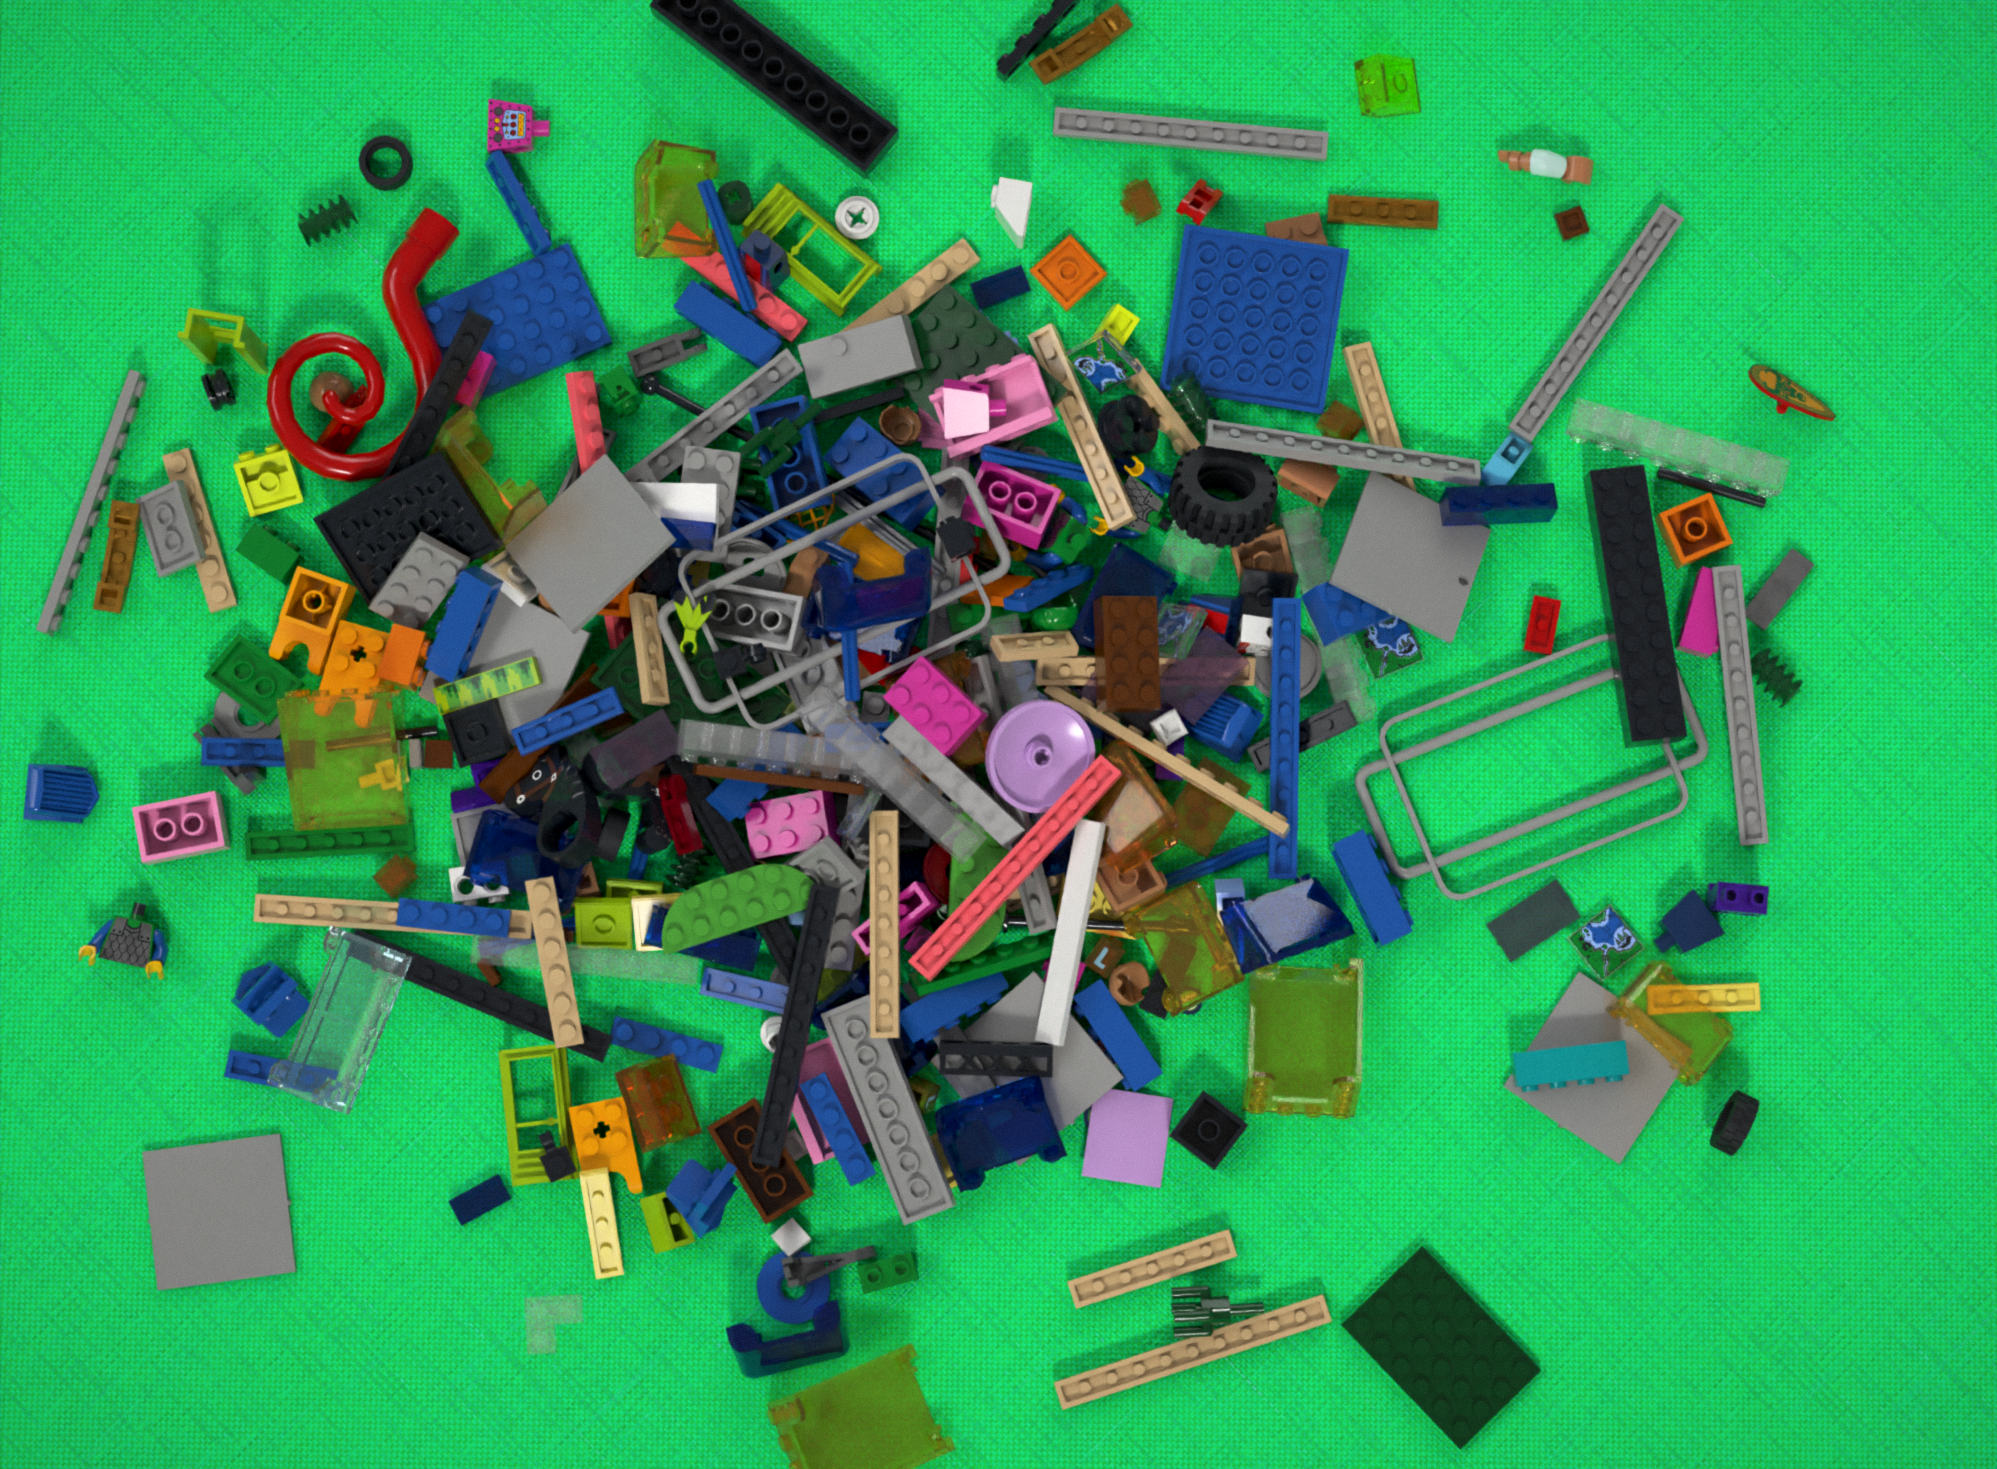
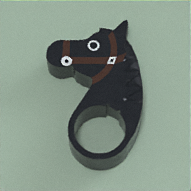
M555 742L552 744L547 755L537 759L538 762L532 772L507 791L504 803L509 810L523 819H530L539 811H542L536 837L538 850L558 866L564 869H574L586 863L598 846L601 833V812L591 784L581 769L569 760L567 748L564 746L560 747L559 742ZM578 821V831L575 839L566 849L558 852V843L561 836L570 826Z

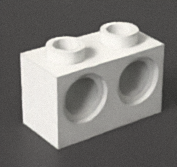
M504 860L449 869L453 902L456 904L478 906L479 900L489 899V904L506 901V896H512L508 862ZM494 875L500 876L502 880L500 888L490 890L488 880ZM468 879L472 880L474 883L473 891L467 895L462 894L460 890L461 883Z

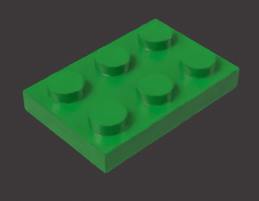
M241 634L235 637L203 675L208 682L269 728L305 686L302 680Z

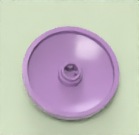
M1051 700L1024 702L1008 711L992 730L985 754L987 775L997 794L1010 805L1031 813H1046L1095 761V744L1088 725L1071 708Z

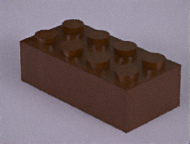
M1102 596L1094 600L1097 712L1151 713L1160 709L1157 596Z
M753 1098L706 1128L726 1161L738 1168L734 1174L764 1223L769 1224L814 1196L815 1193L786 1145L784 1146L780 1168L750 1162L762 1106L758 1099Z

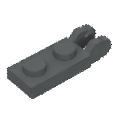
M694 328L681 334L675 333L626 353L636 379L639 380L647 374L657 373L685 362L688 358L706 352L708 348L705 343L684 350L682 342L698 338L702 334L700 328Z

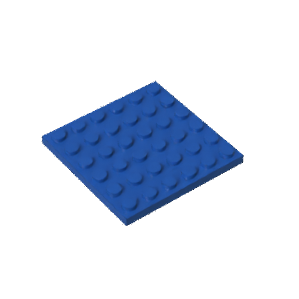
M1185 224L1159 389L1323 414L1350 249Z

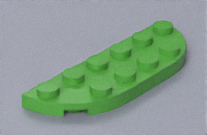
M955 802L953 805L948 918L1008 854V848L1005 849ZM1006 901L949 962H961L975 957L995 940L1004 922Z
M762 864L696 885L676 899L665 917L661 933L663 954L665 956L806 910L811 885L815 883L804 873L790 866Z

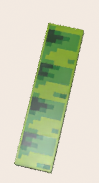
M534 656L458 680L454 683H448L432 690L439 713L444 715L542 684L543 680L536 657Z

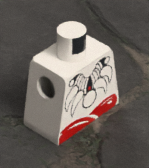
M1243 614L1238 625L1234 654L1271 656V639L1268 637L1271 636V618Z

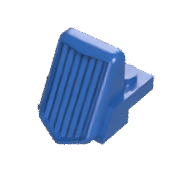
M1212 686L1211 689L1202 690L1186 703L1185 727L1188 730L1186 735L1203 746L1213 749L1230 761L1239 763L1265 715L1232 694Z
M28 764L23 819L83 824V818L90 815L100 798L94 778L88 772V768L69 765Z
M271 960L265 965L244 972L235 991V997L231 1000L258 1026L262 1024L278 1038L282 1037L310 1007L309 1001L295 989L299 984Z
M690 1159L666 1189L667 1198L700 1239L719 1227L725 1205L738 1188L729 1181L738 1168L729 1162L722 1171L716 1168L711 1173L698 1162Z

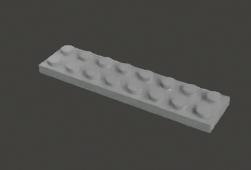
M870 994L822 1013L821 1017L903 1224L907 1225L957 1205L892 1039L870 1038Z

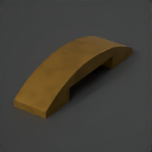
M1115 4L1097 16L1093 23L1053 50L1050 48L1030 61L1029 66L1043 85L1046 86L1077 69L1102 52L1131 29L1133 24L1120 6Z
M112 500L107 526L110 530L101 580L97 582L93 604L94 610L122 613L129 590L137 549L140 504Z

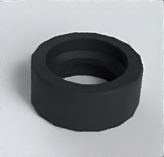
M387 135L378 136L368 141L361 149L358 159L360 171L366 181L374 188L383 191L396 190L403 186L411 177L413 170L412 156L405 144L397 138ZM381 148L394 149L401 156V169L392 178H379L370 169L371 156Z
M612 806L609 807L601 826L599 843L593 856L614 862L627 830L631 813Z

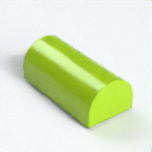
M607 878L606 898H632V896L664 894V882Z

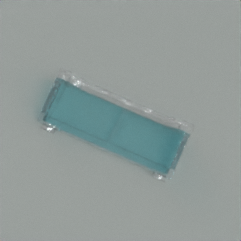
M331 925L323 940L324 951L330 957L288 1060L281 1059L271 1067L266 1083L316 1105L349 1115L413 957Z

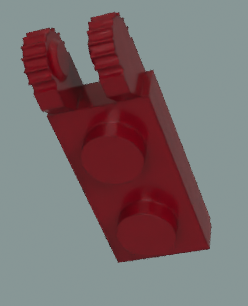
M673 774L669 776V779L668 777L660 779L657 782V789H659L661 805L677 854L680 856L704 847L691 806L685 794L687 789L686 783H684L681 775Z

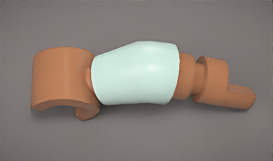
M1534 149L1532 152L1527 151L1525 154L1522 151L1498 150L1499 161L1501 163H1509L1510 171H1522L1524 169L1525 172H1531L1532 175L1561 178V181L1567 184L1571 182H1579L1584 185L1591 184L1594 161L1581 156H1568L1565 158L1552 151Z

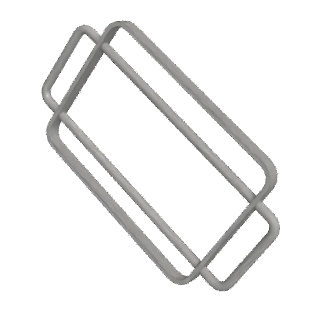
M900 453L690 552L679 564L678 576L685 595H687L693 610H695L698 605L696 600L928 489L943 519H946L949 516L934 486L954 477L960 478L999 555V565L977 576L968 556L962 558L972 578L971 580L858 633L857 645L859 646L976 589L985 605V616L977 625L860 680L861 690L913 665L920 656L928 658L984 630L991 621L992 609L983 586L1001 578L1007 573L1011 565V556L985 500L968 470L954 466L929 477L925 466L919 458L912 454ZM904 461L911 462L918 467L924 478L905 489L693 590L690 589L687 583L686 570L694 560L890 466ZM674 599L665 603L658 612V628L694 704L704 713H718L738 704L743 717L752 728L762 732H770L845 697V690H839L766 725L753 721L744 704V700L842 654V642L739 691L733 678L726 679L733 694L713 703L707 702L668 622L669 614L676 610ZM705 621L701 626L712 651H719Z
M1599 635L1388 720L1381 728L1378 737L1379 747L1384 758L1360 768L1355 777V788L1391 873L1401 879H1411L1431 872L1435 884L1443 896L1455 901L1466 900L1680 813L1688 801L1687 786L1680 771L1701 763L1708 754L1709 745L1678 669L1677 674L1683 711L1697 742L1698 748L1696 753L1676 761L1670 745L1660 744L1668 765L1435 858L1431 854L1395 765L1613 679V667L1392 755L1385 740L1388 728L1398 722L1597 643L1608 642V635ZM1386 768L1389 769L1426 859L1425 862L1410 868H1402L1398 864L1366 786L1368 776ZM1670 775L1674 777L1679 789L1680 801L1677 807L1668 813L1467 893H1452L1442 881L1438 868Z

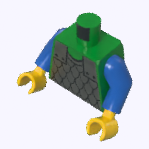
M1136 456L1131 457L1136 462L1133 468H1128L1124 465L1125 470L1130 475L1123 486L1137 518L1113 531L1109 529L1105 518L1094 516L1093 518L1099 521V526L1096 529L1089 527V530L1117 539H1136L1141 534L1146 535L1151 525L1166 534L1174 521L1171 517L1160 511L1165 504L1163 499L1165 491L1157 475L1144 466Z
M1053 483L1050 484L1051 486L1062 490V489H1061L1060 487H1058L1056 484H1053ZM1062 490L1058 501L1060 507L1058 506L1054 512L1038 549L1030 548L1028 552L1022 544L1012 541L1014 546L1018 548L1014 552L1009 550L1012 559L1016 562L1025 559L1026 563L1045 571H1050L1060 565H1070L1085 547L1086 541L1092 533L1086 527L1088 517L1085 508L1071 497H1065V492Z
M134 902L130 918L116 915L114 919L108 920L94 934L89 943L79 949L78 960L81 961L82 957L90 956L88 965L92 966L95 964L96 954H98V957L145 968L148 979H150L153 972H158L159 980H162L164 978L163 967L165 966L169 948L164 933L159 930V925L146 922L150 906Z

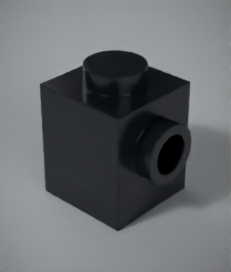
M950 516L939 523L940 527L936 528L952 563L977 552L973 538L977 537L970 521L964 523L962 516L958 518Z

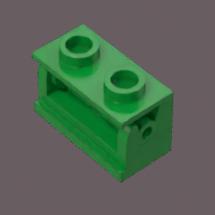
M618 365L597 379L604 394L608 393L614 402L620 417L623 415L631 416L641 408L639 405L643 403V400L621 365Z
M254 523L235 550L286 585L300 563L298 559L304 560V557L298 553L301 548L288 539L285 543L277 539L278 532L268 525L264 524L261 528Z
M912 1251L856 1267L863 1294L919 1279Z

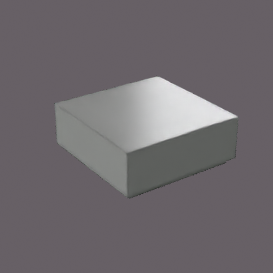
M409 739L410 768L413 770H424V743L419 739Z

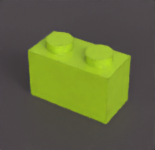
M666 1191L639 1199L655 1254L695 1242L691 1227L667 1198Z

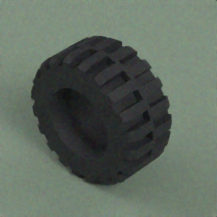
M1203 444L1198 446L1197 450L1193 448L1185 453V456L1181 457L1177 462L1168 495L1169 512L1172 519L1176 520L1175 524L1181 531L1186 530L1187 536L1193 540L1195 538L1199 539L1202 544L1207 546L1209 543L1215 544L1217 548H1224L1225 545H1230L1231 548L1239 547L1242 542L1246 545L1254 541L1255 537H1260L1265 532V529L1269 527L1278 495L1277 479L1273 475L1274 472L1269 464L1265 465V460L1260 455L1255 456L1251 452L1215 448ZM1213 488L1228 490L1239 496L1242 500H1218L1208 495L1204 490Z

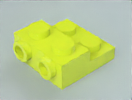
M281 443L266 446V452L255 455L254 451L241 453L238 455L239 460H236L233 464L250 517L304 502L292 456L281 446Z

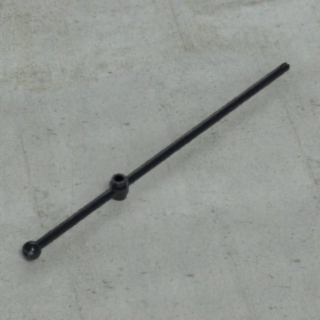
M647 374L640 385V389L645 395L653 396L657 394L696 416L701 415L707 410L703 406L662 385L660 378L654 374ZM736 424L726 431L744 442H748L755 435ZM758 452L756 458L761 460L760 452ZM827 474L829 485L840 481ZM851 486L842 489L865 507L873 504L870 499ZM884 511L878 513L883 517L900 525ZM920 523L912 531L935 544V531ZM974 553L973 564H978V568L985 572L998 566ZM1007 571V573H1006L1005 575H1014V574L1011 573V572H1009V571Z

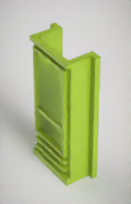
M778 182L742 223L744 229L740 235L747 239L757 229L773 241L776 235L798 211L814 226L797 246L791 248L790 254L786 252L790 276L841 318L847 311L848 302L872 275L877 277L883 270V267L784 184L781 185ZM817 228L863 266L840 295L835 293L793 257L799 253V249Z
M188 308L184 332L178 331L177 337L203 364L214 366L219 342L233 344L237 352L258 374L268 375L269 369L265 366L268 344L260 341L259 337L246 324L245 317ZM205 318L237 323V328L232 330L211 326Z
M555 1044L501 1050L498 1053L512 1187L550 1182L539 1158L547 1154L545 1149L520 1151L519 1127L545 1124L553 1126L555 1123H558L561 1146L557 1147L567 1146L578 1171L557 1181L580 1179L577 1149L568 1109L572 1107L566 1047L556 1048ZM551 1056L558 1119L550 1117L542 1121L518 1123L511 1061Z

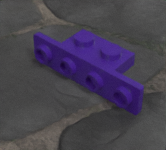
M504 757L470 765L475 787L450 793L453 813L496 804L478 784Z

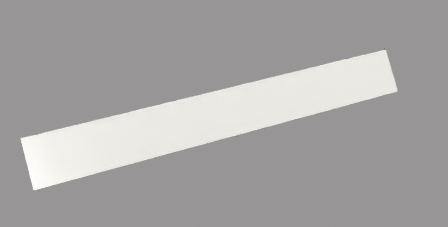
M1081 819L1075 828L1035 1037L1036 1041L1064 1046L1104 838L1105 823Z

